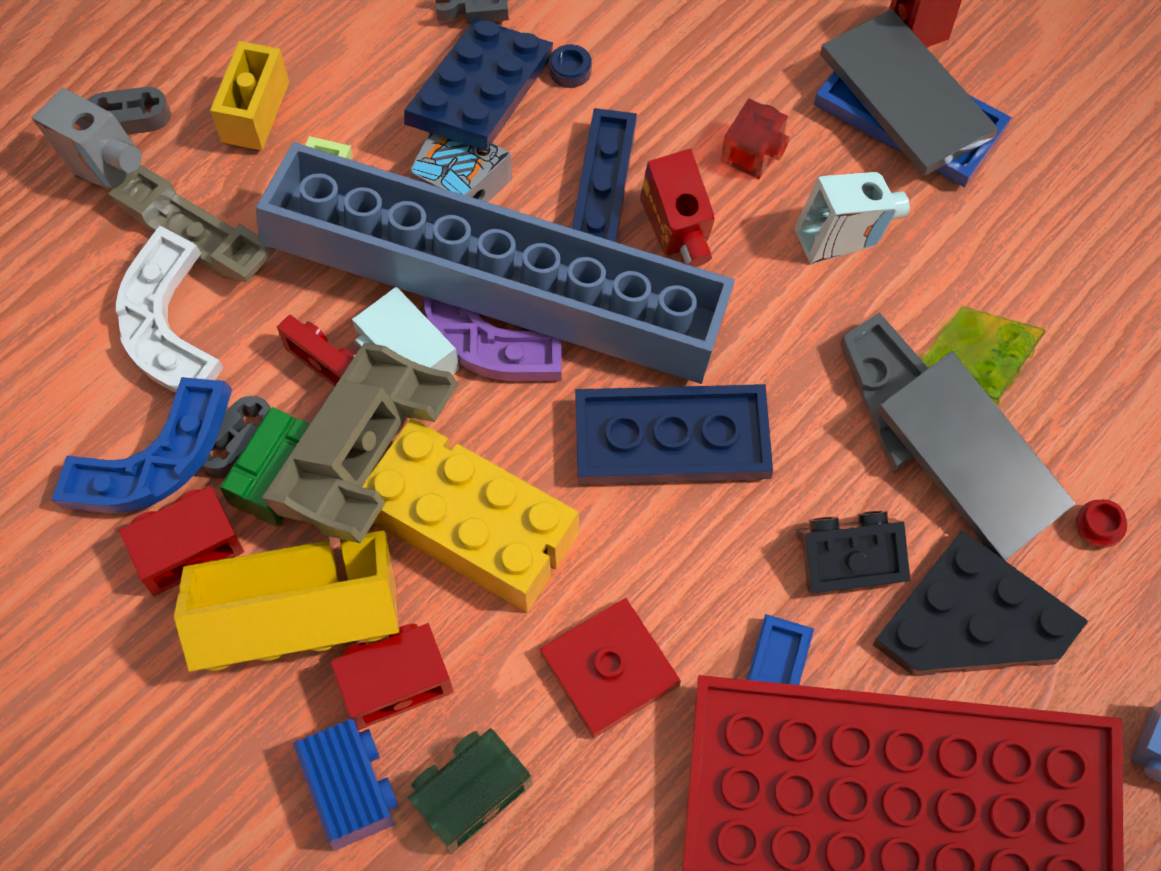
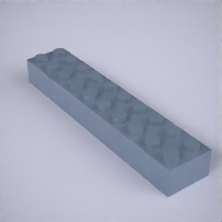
M293 142L255 207L259 244L699 384L703 382L735 279L296 142Z

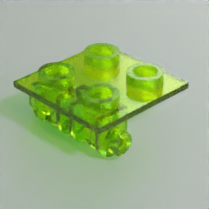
M961 306L922 361L930 368L949 352L953 351L998 406L1000 404V397L1007 388L1013 385L1014 378L1020 375L1021 367L1027 358H1031L1034 355L1036 345L1046 332L1043 328Z

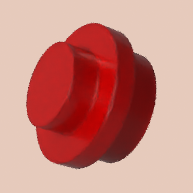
M1106 499L1092 500L1079 510L1076 516V528L1079 535L1090 545L1108 548L1118 544L1127 532V519L1125 512L1117 503Z

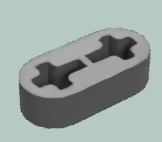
M154 87L102 92L88 99V101L113 114L127 135L159 130L168 123L171 116L164 94ZM154 105L151 107V112L145 113L147 106Z
M246 396L236 401L225 412L212 450L215 448L220 451L226 449L229 455L222 460L219 457L213 459L211 454H209L206 462L201 466L207 475L214 478H225L259 426V424L256 426L251 422L246 425L243 418L248 414L252 417L259 415L262 421L269 408H271L265 399L258 396Z

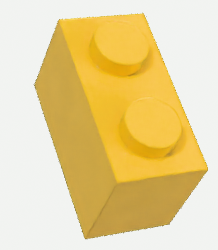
M238 41L210 109L221 143L263 151L290 82L281 49Z

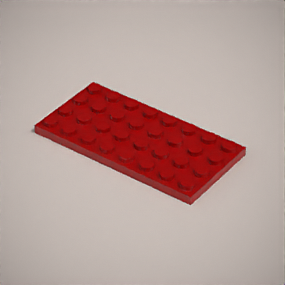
M698 675L682 871H1124L1122 718Z

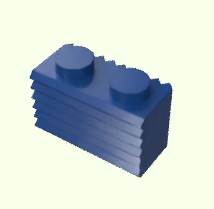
M347 719L343 723H337L334 727L326 728L324 731L316 732L314 735L307 736L303 740H297L293 743L328 843L335 851L395 825L390 811L398 808L399 805L388 777L379 781L377 779L371 762L380 759V755L369 729L360 732L354 719Z

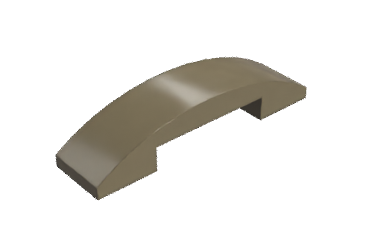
M142 165L134 172L129 173L117 187H114L108 193L113 202L150 232L154 233L160 225L196 244L201 251V255L196 262L229 278L248 282L276 251L274 248L259 244V236L241 224L233 228L176 194L169 181Z

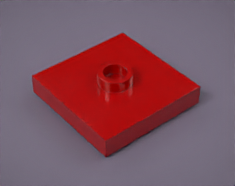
M627 598L622 599L540 648L541 656L593 738L671 692L681 684L680 678Z

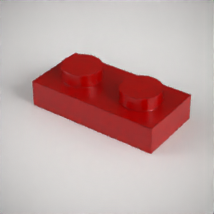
M291 314L277 326L284 348L335 387L355 355L344 347H341L338 351L327 342V337L316 325L309 321L303 324Z

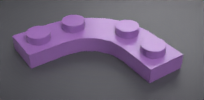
M423 296L426 318L456 348L458 364L478 375L498 380L561 381V339L535 331H512L496 328L481 319L476 312Z

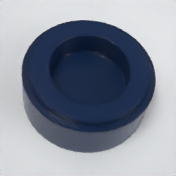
M574 44L563 45L555 49L549 59V72L552 80L566 88H575L585 84L592 73V59L589 52L583 47Z

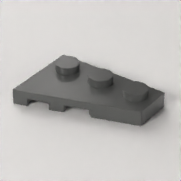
M879 312L843 335L840 345L894 474L915 458L876 411V408L926 371L928 367Z

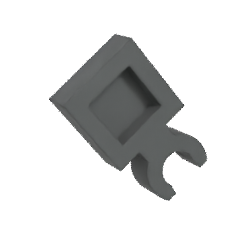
M435 0L436 3H448L436 5L438 21H452L463 14H466L467 24H471L475 18L488 21L509 20L507 0Z

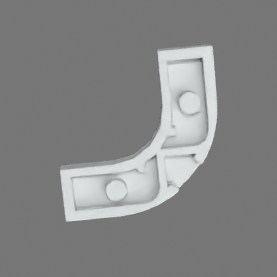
M159 225L126 271L118 291L115 312L119 316L120 339L128 355L149 378L176 393L181 377L215 380L224 367L218 359L180 339L170 328L168 323V304L175 289L201 255V251L196 244Z

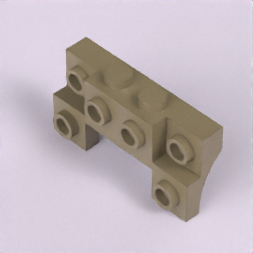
M363 343L262 499L278 516L313 523L323 535L361 543L386 503L376 490L363 488L367 478L404 419L408 417L435 422L456 389L458 382L448 371H441L418 364L383 345Z

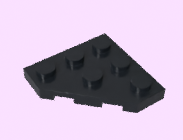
M962 530L875 639L873 646L913 676L934 675L939 671L964 669V672L1005 669L1010 665L1034 663L1035 666L1054 665L1062 658L1088 620Z

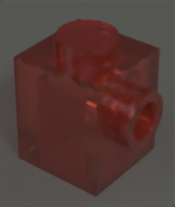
M748 98L724 135L721 162L760 180L772 159L779 161L787 148L790 136L785 134L788 115L779 112L773 106L761 104Z

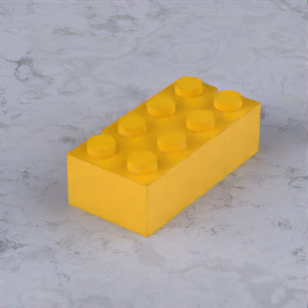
M413 418L403 428L363 485V488L376 490L386 501L373 522L375 525L526 613L529 612L550 580V566L557 569L579 535V512L458 443L450 450L447 437ZM546 547H547V555H546L545 553H543L544 550L546 549Z
M385 530L367 533L361 543L340 539L348 581L339 582L330 540L184 566L174 620L188 671L201 669L216 671L227 668L234 663L255 659L270 661L287 653L309 649L312 651H324L334 647L336 644L357 640L377 641L389 634L399 633L396 582Z

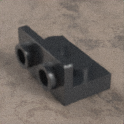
M870 511L858 513V522L839 524V517H820L809 520L810 528L796 529L797 539L803 543L808 591L810 593H819L911 581L904 521L888 518L887 511Z

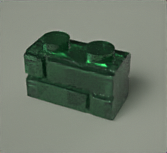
M492 728L482 735L477 731L468 734L453 749L455 758L440 770L436 765L427 768L411 784L414 792L407 797L411 806L450 854L454 853L533 785L532 776Z

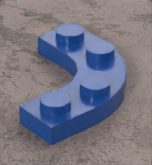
M181 377L167 422L154 442L144 451L126 459L104 460L67 456L51 500L61 508L103 513H122L151 506L170 496L185 485L206 462L218 437L231 396V387L225 381Z

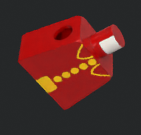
M691 148L648 161L640 200L663 252L670 255L681 251L685 264L694 267L709 262L712 259V254L707 241L715 217Z

